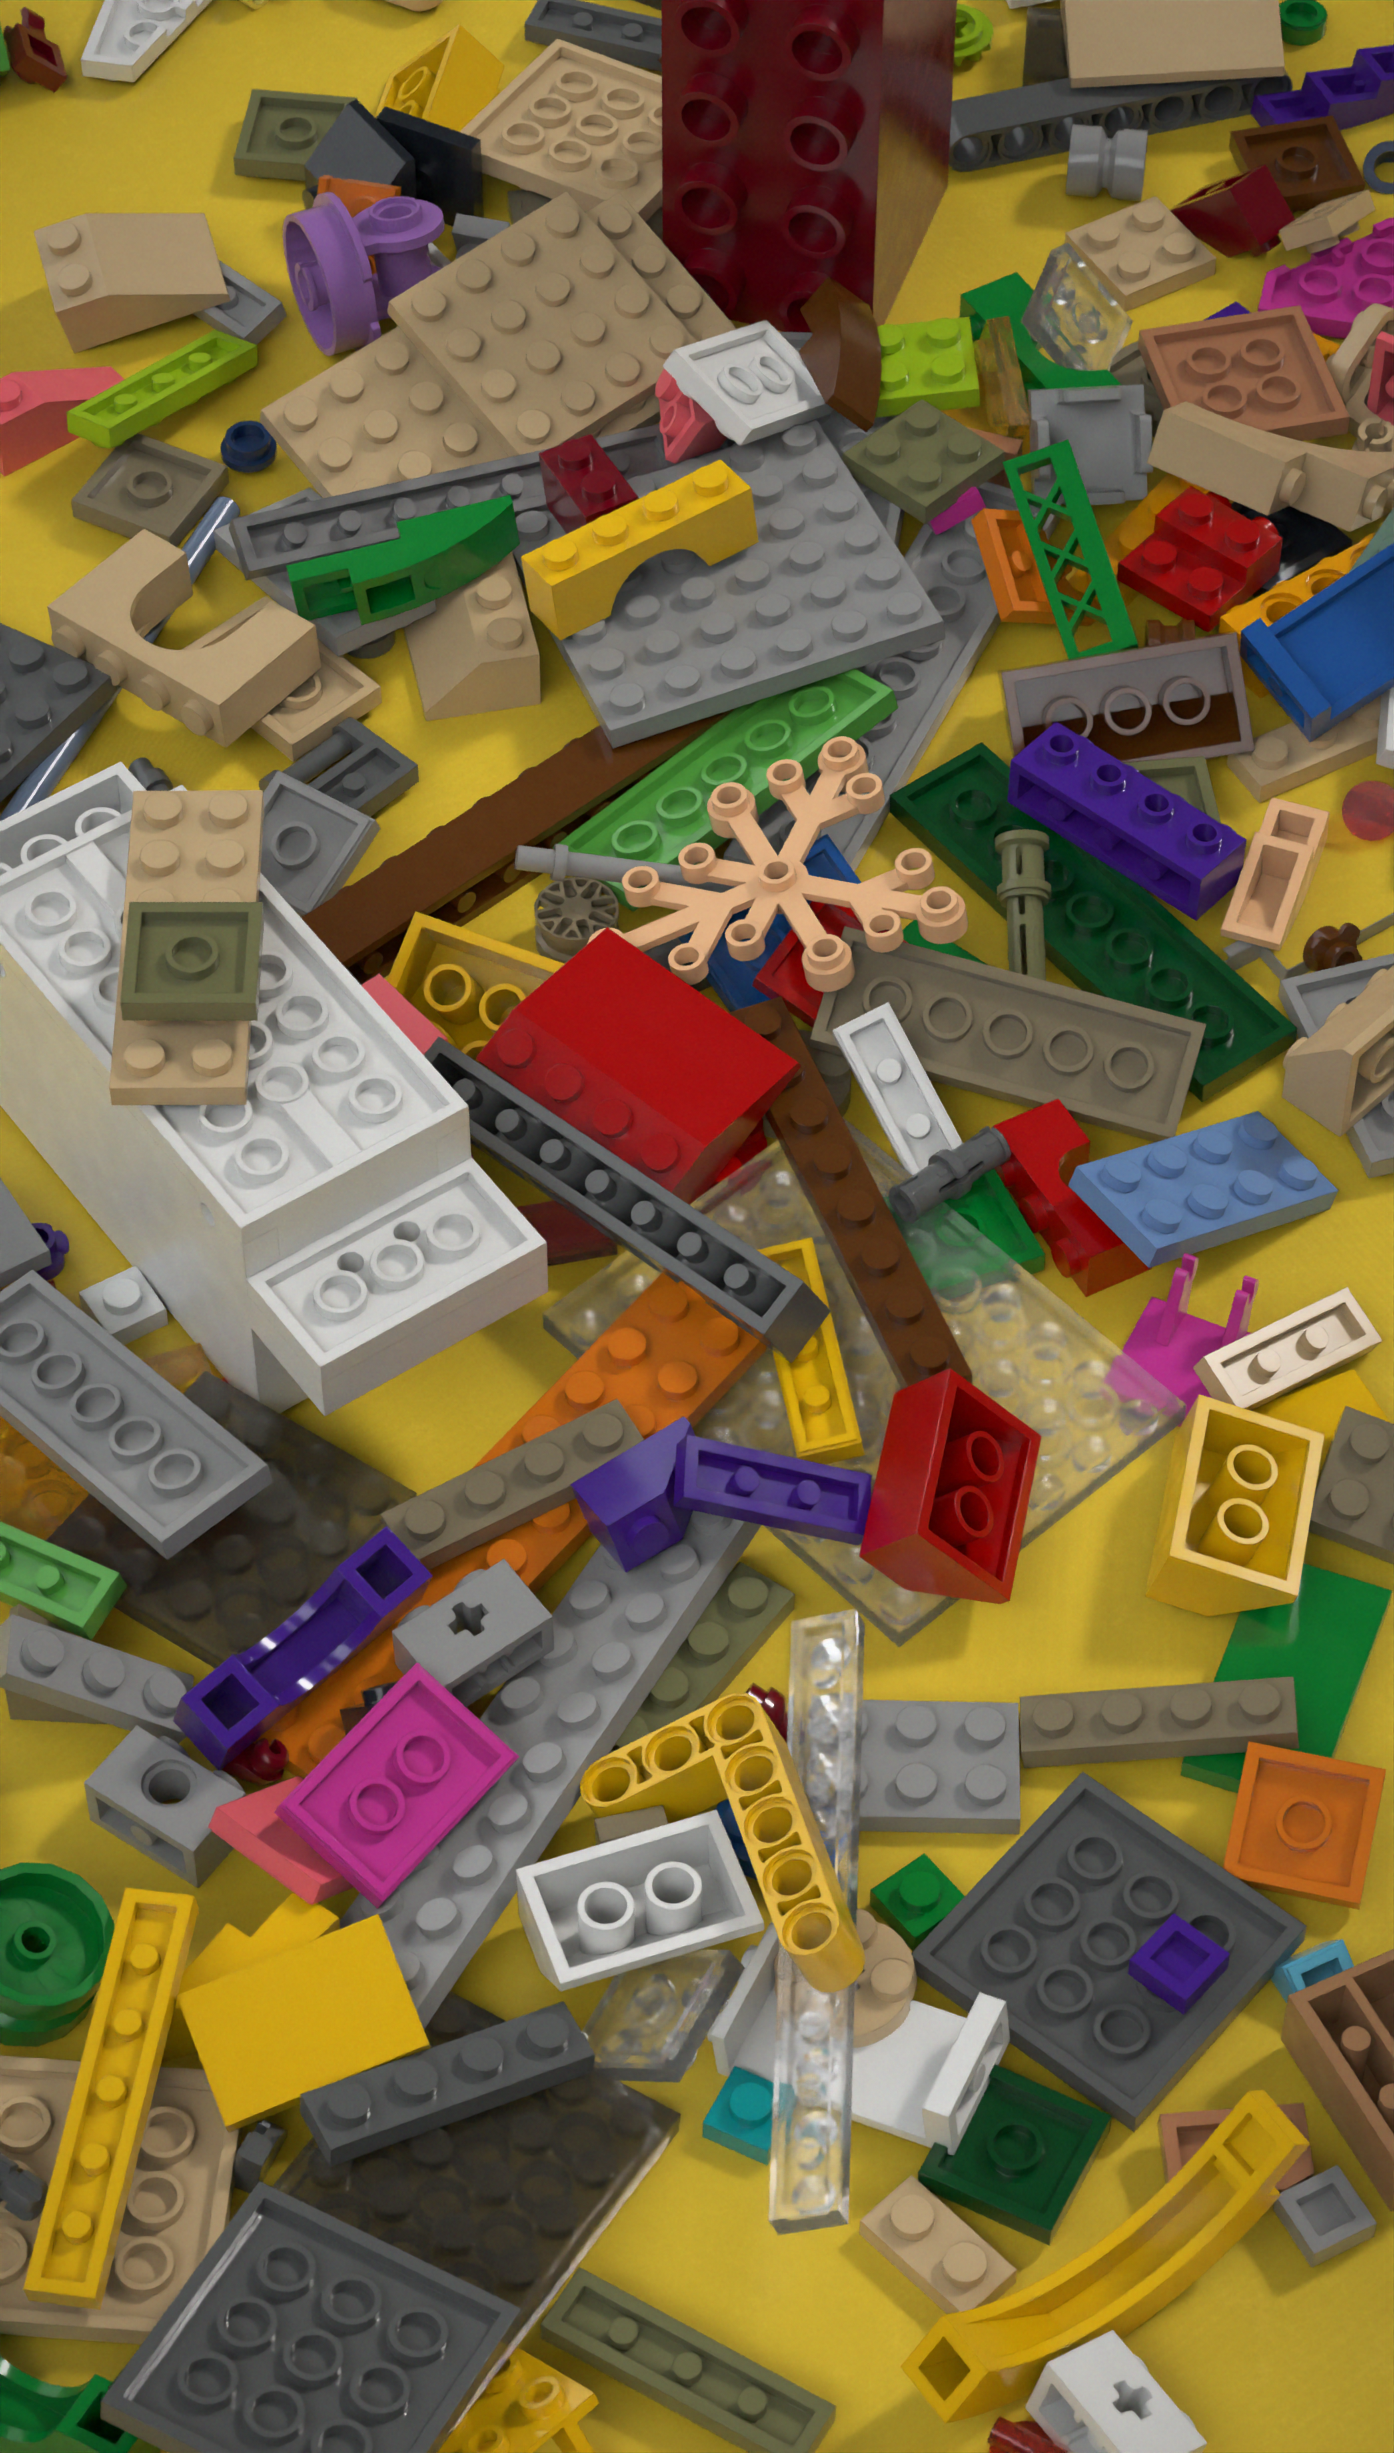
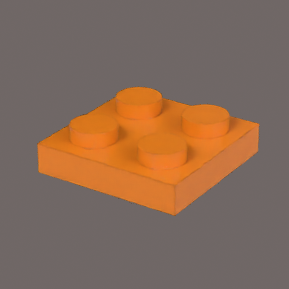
M1249 1741L1223 1869L1252 1888L1359 1910L1386 1769Z

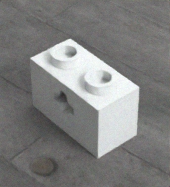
M1114 2330L1047 2362L1025 2406L1026 2410L1062 2453H1202L1207 2445V2442L1197 2431L1190 2417L1175 2405L1150 2375L1144 2362L1129 2350Z

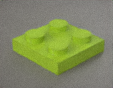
M969 317L939 318L933 321L898 325L884 324L877 327L881 344L882 371L875 418L897 416L921 399L940 411L981 406Z

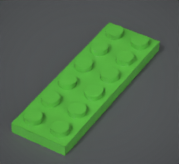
M852 669L737 707L558 844L568 845L569 852L679 865V853L687 845L706 843L715 850L729 839L717 835L712 830L707 803L716 787L728 782H736L743 785L754 795L759 816L779 800L771 795L766 775L768 768L773 763L784 759L797 761L802 766L804 779L806 780L819 770L818 756L822 751L823 745L828 740L845 736L856 741L898 709L894 690L864 673ZM597 880L612 890L618 899V903L633 912L639 908L627 902L622 883Z

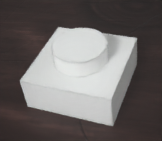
M136 1265L79 1291L83 1311L123 1345L168 1325L165 1306Z

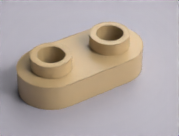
M1374 303L1368 306L1365 311L1360 312L1355 317L1350 333L1336 354L1331 355L1327 359V367L1344 405L1355 394L1372 369L1376 337L1381 331L1394 336V308Z

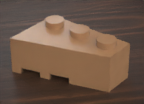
M1394 1949L1288 1995L1281 2033V2041L1390 2212L1394 2210Z

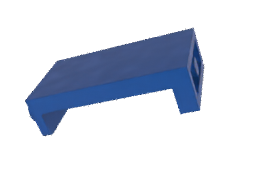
M1394 543L1267 627L1263 620L1259 618L1241 630L1240 656L1309 742H1312L1394 687Z

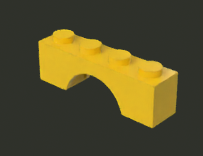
M719 459L521 556L530 611L561 641L609 617L616 595L624 581L640 564L656 554L667 550L686 549L695 552L710 567L758 543L752 488Z

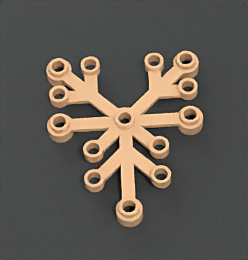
M839 736L828 740L819 753L817 761L820 777L810 795L805 789L806 783L802 766L797 761L791 759L779 760L768 768L766 775L771 795L783 801L796 821L779 855L776 854L758 825L759 816L754 795L739 783L728 782L721 784L713 790L707 803L712 830L721 837L736 838L752 865L718 859L715 857L714 849L706 843L687 845L680 851L678 860L682 877L689 883L703 884L712 882L734 886L735 888L719 893L660 882L655 869L648 866L634 867L627 871L622 878L625 897L630 905L639 908L654 905L680 911L625 934L615 928L609 929L642 952L694 931L688 943L676 946L668 956L671 972L688 985L699 983L707 976L709 971L707 962L733 914L750 908L745 919L733 922L725 932L729 954L738 961L754 960L764 952V938L777 914H784L805 948L802 955V963L807 983L815 990L832 992L844 988L854 978L855 967L852 952L848 944L839 937L825 932L806 900L851 908L864 928L868 947L880 953L893 951L903 942L904 936L899 917L917 920L921 936L935 944L951 943L962 937L968 928V917L963 898L951 888L944 886L933 887L922 896L904 892L906 890L925 888L934 880L935 872L932 857L928 851L921 848H911L901 852L895 860L896 869L860 884L808 875L807 868L803 863L820 830L858 814L874 813L885 803L882 781L877 775L869 773L863 747L850 737ZM840 792H846V794L839 796ZM605 928L593 933L589 938L588 943L592 941L597 935H599ZM882 930H889V931L884 932V933H877V932L882 931ZM748 938H750V940H748V941L739 942V941H741V940H743V939H748ZM689 962H695V963H693V964H691V965L682 966V965H684V964H686V963H689Z

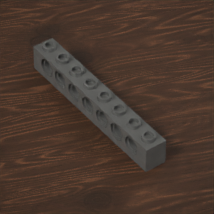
M439 1036L425 1053V1058L469 1106L470 1143L660 1274L664 1273L677 1283L680 1281L684 1282L706 1301V1304L732 1320L736 1325L792 1363L831 1312L805 1282Z

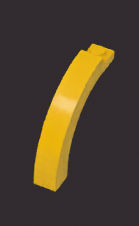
M1264 2090L1248 2091L1184 2167L1124 2223L1084 2253L1032 2285L977 2308L943 2314L900 2367L945 2424L996 2410L1032 2394L1047 2362L1111 2330H1114L1119 2338L1123 2339L1167 2306L1208 2271L1256 2224L1281 2196L1274 2186L1302 2155L1310 2143Z

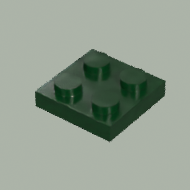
M994 2064L989 2075L990 2083L954 2156L948 2154V2147L934 2142L918 2172V2181L930 2192L1050 2246L1110 2131L1112 2116Z

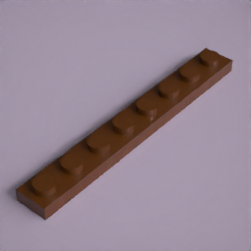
M780 996L729 1012V1014L801 1065L800 1069L765 1115L901 1389L949 1368L972 1384V1372L782 997Z

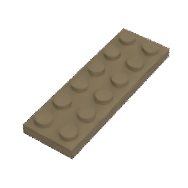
M844 927L841 940L847 943L851 949L855 975L852 981L844 988L837 991L824 992L810 1037L811 1048L844 1057L833 1036L832 1030L889 1002L931 1081L1033 1109L1059 1098L1074 1120L1153 1142L1176 1135L1206 1024L902 942L893 951L885 953L875 952L868 947L864 931Z

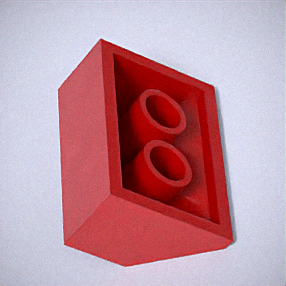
M951 1368L894 1392L859 1557L905 1590L995 1604L1010 1601L1042 1436Z

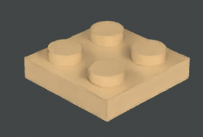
M1156 196L1065 233L1064 250L1123 312L1215 275L1216 257Z

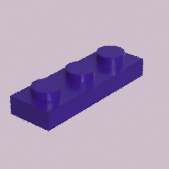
M686 1435L676 1444L673 1506L858 1546L863 1540L871 1503L872 1475Z

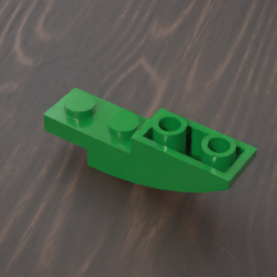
M511 495L396 522L399 539L287 565L286 568L297 614L310 621L357 609L360 623L364 625L415 609L453 592L492 568L520 545Z

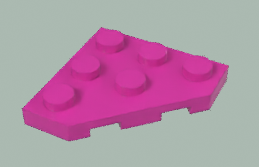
M1390 217L1374 224L1372 234L1354 242L1345 237L1339 240L1338 244L1330 248L1311 253L1309 262L1291 270L1284 264L1266 272L1258 312L1300 305L1312 333L1346 339L1351 331L1355 317L1360 312L1365 311L1371 304L1378 303L1394 308V218Z

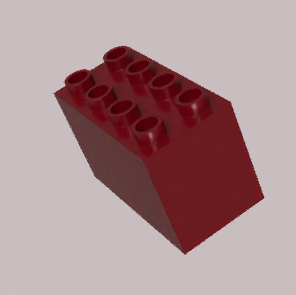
M661 0L662 242L729 320L750 325L767 320L777 331L812 333L800 308L830 276L869 305L877 327L885 324L948 187L957 0Z

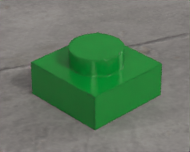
M924 1853L870 1890V1906L901 1936L907 1946L914 1951L965 1896Z

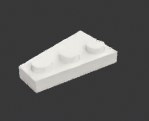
M104 0L81 57L82 75L110 81L135 82L212 0Z

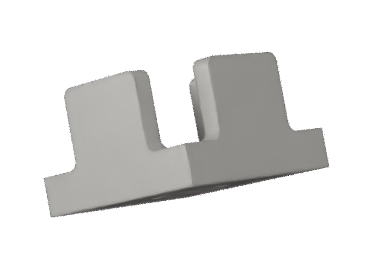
M1143 384L1028 390L1030 452L1069 439L1091 505L1125 503L1126 500H1143L1147 496V473H1153V466L1147 464L1152 448L1151 415L1145 414ZM1052 464L1031 471L1032 494L1044 499L1047 498L1057 479ZM1061 493L1057 503L1066 505L1063 494Z

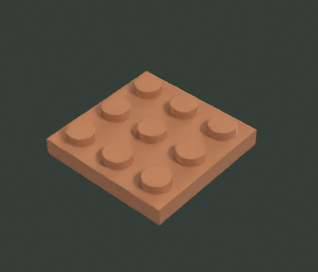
M1300 305L1139 330L1138 349L1164 410L1187 401L1236 422L1299 441L1348 434L1350 416Z

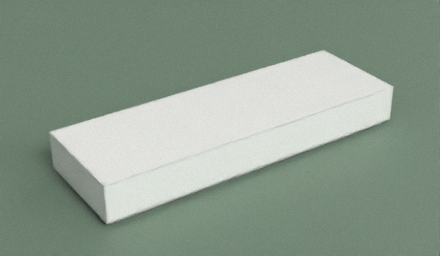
M889 1002L832 1030L840 1050L908 1179L927 1167L929 1158L942 1149L951 1151L963 1144Z

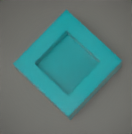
M734 2066L703 2121V2137L768 2165L799 2109V2094Z

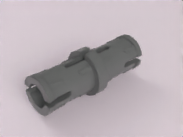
M986 1126L951 1151L942 1149L929 1158L927 1167L902 1183L896 1184L889 1190V1200L894 1211L903 1221L908 1222L910 1220V1223H914L949 1198L952 1200L960 1199L971 1191L973 1182L1010 1160L1011 1151L1007 1140L996 1128L990 1129L989 1126Z

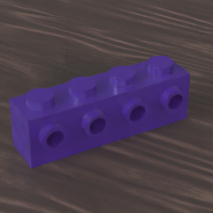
M1056 721L1011 759L1008 803L1195 921L1237 885L1243 868L1247 839L1237 834L1228 825L1219 823L1190 805L1181 796L1169 792L1148 779L1136 768L1124 764L1098 748L1086 737L1077 735Z

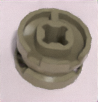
M571 877L564 878L563 882L556 881L550 883L539 893L534 904L536 950L541 956L564 964L587 945L589 938L596 931L607 927L619 930L618 899L609 887L597 880Z

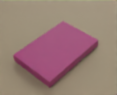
M417 1662L278 1805L274 1813L378 1909L512 1767L519 1756Z

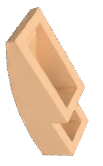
M1271 797L1260 831L1254 834L1222 924L1220 936L1280 951L1297 918L1323 852L1328 834V811Z

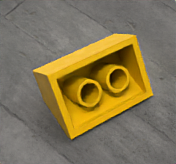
M459 24L389 75L375 118L386 106L460 132L500 93L498 85L505 65Z
M1199 1394L1174 1437L1145 1597L1207 1617L1294 1603L1299 1592L1325 1434Z

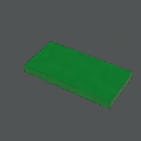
M1303 1563L1299 1592L1294 1603L1240 1612L1213 1682L1293 1676L1299 1748L1289 1750L1334 1759L1387 1614L1392 1590ZM1246 1752L1184 1757L1181 1776L1238 1794Z

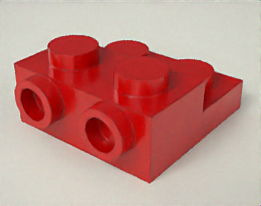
M1189 486L1155 515L1154 533L1118 563L1117 580L1183 619L1194 620L1195 626L1209 633L1220 624L1221 616L1225 615L1234 606L1244 603L1279 572L1283 538L1279 536L1276 527L1268 519L1258 516L1250 520L1233 510L1230 501L1226 497L1212 491L1205 494Z

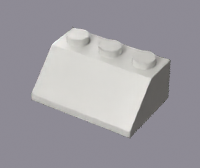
M717 1810L516 1869L519 1918L540 1972L560 1991L764 1930V1920Z

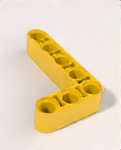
M733 1693L724 1696L601 1757L585 1771L580 1782V1794L597 1818L663 1805L668 1824L690 1818L729 1799L782 1946L811 1987L820 1992L833 1993L840 1991L856 1981L862 1973L865 1964V1953L787 1743L754 1696L747 1693Z

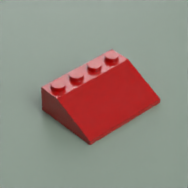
M608 927L511 1011L476 1057L485 1068L693 1208L801 1067L799 1062Z

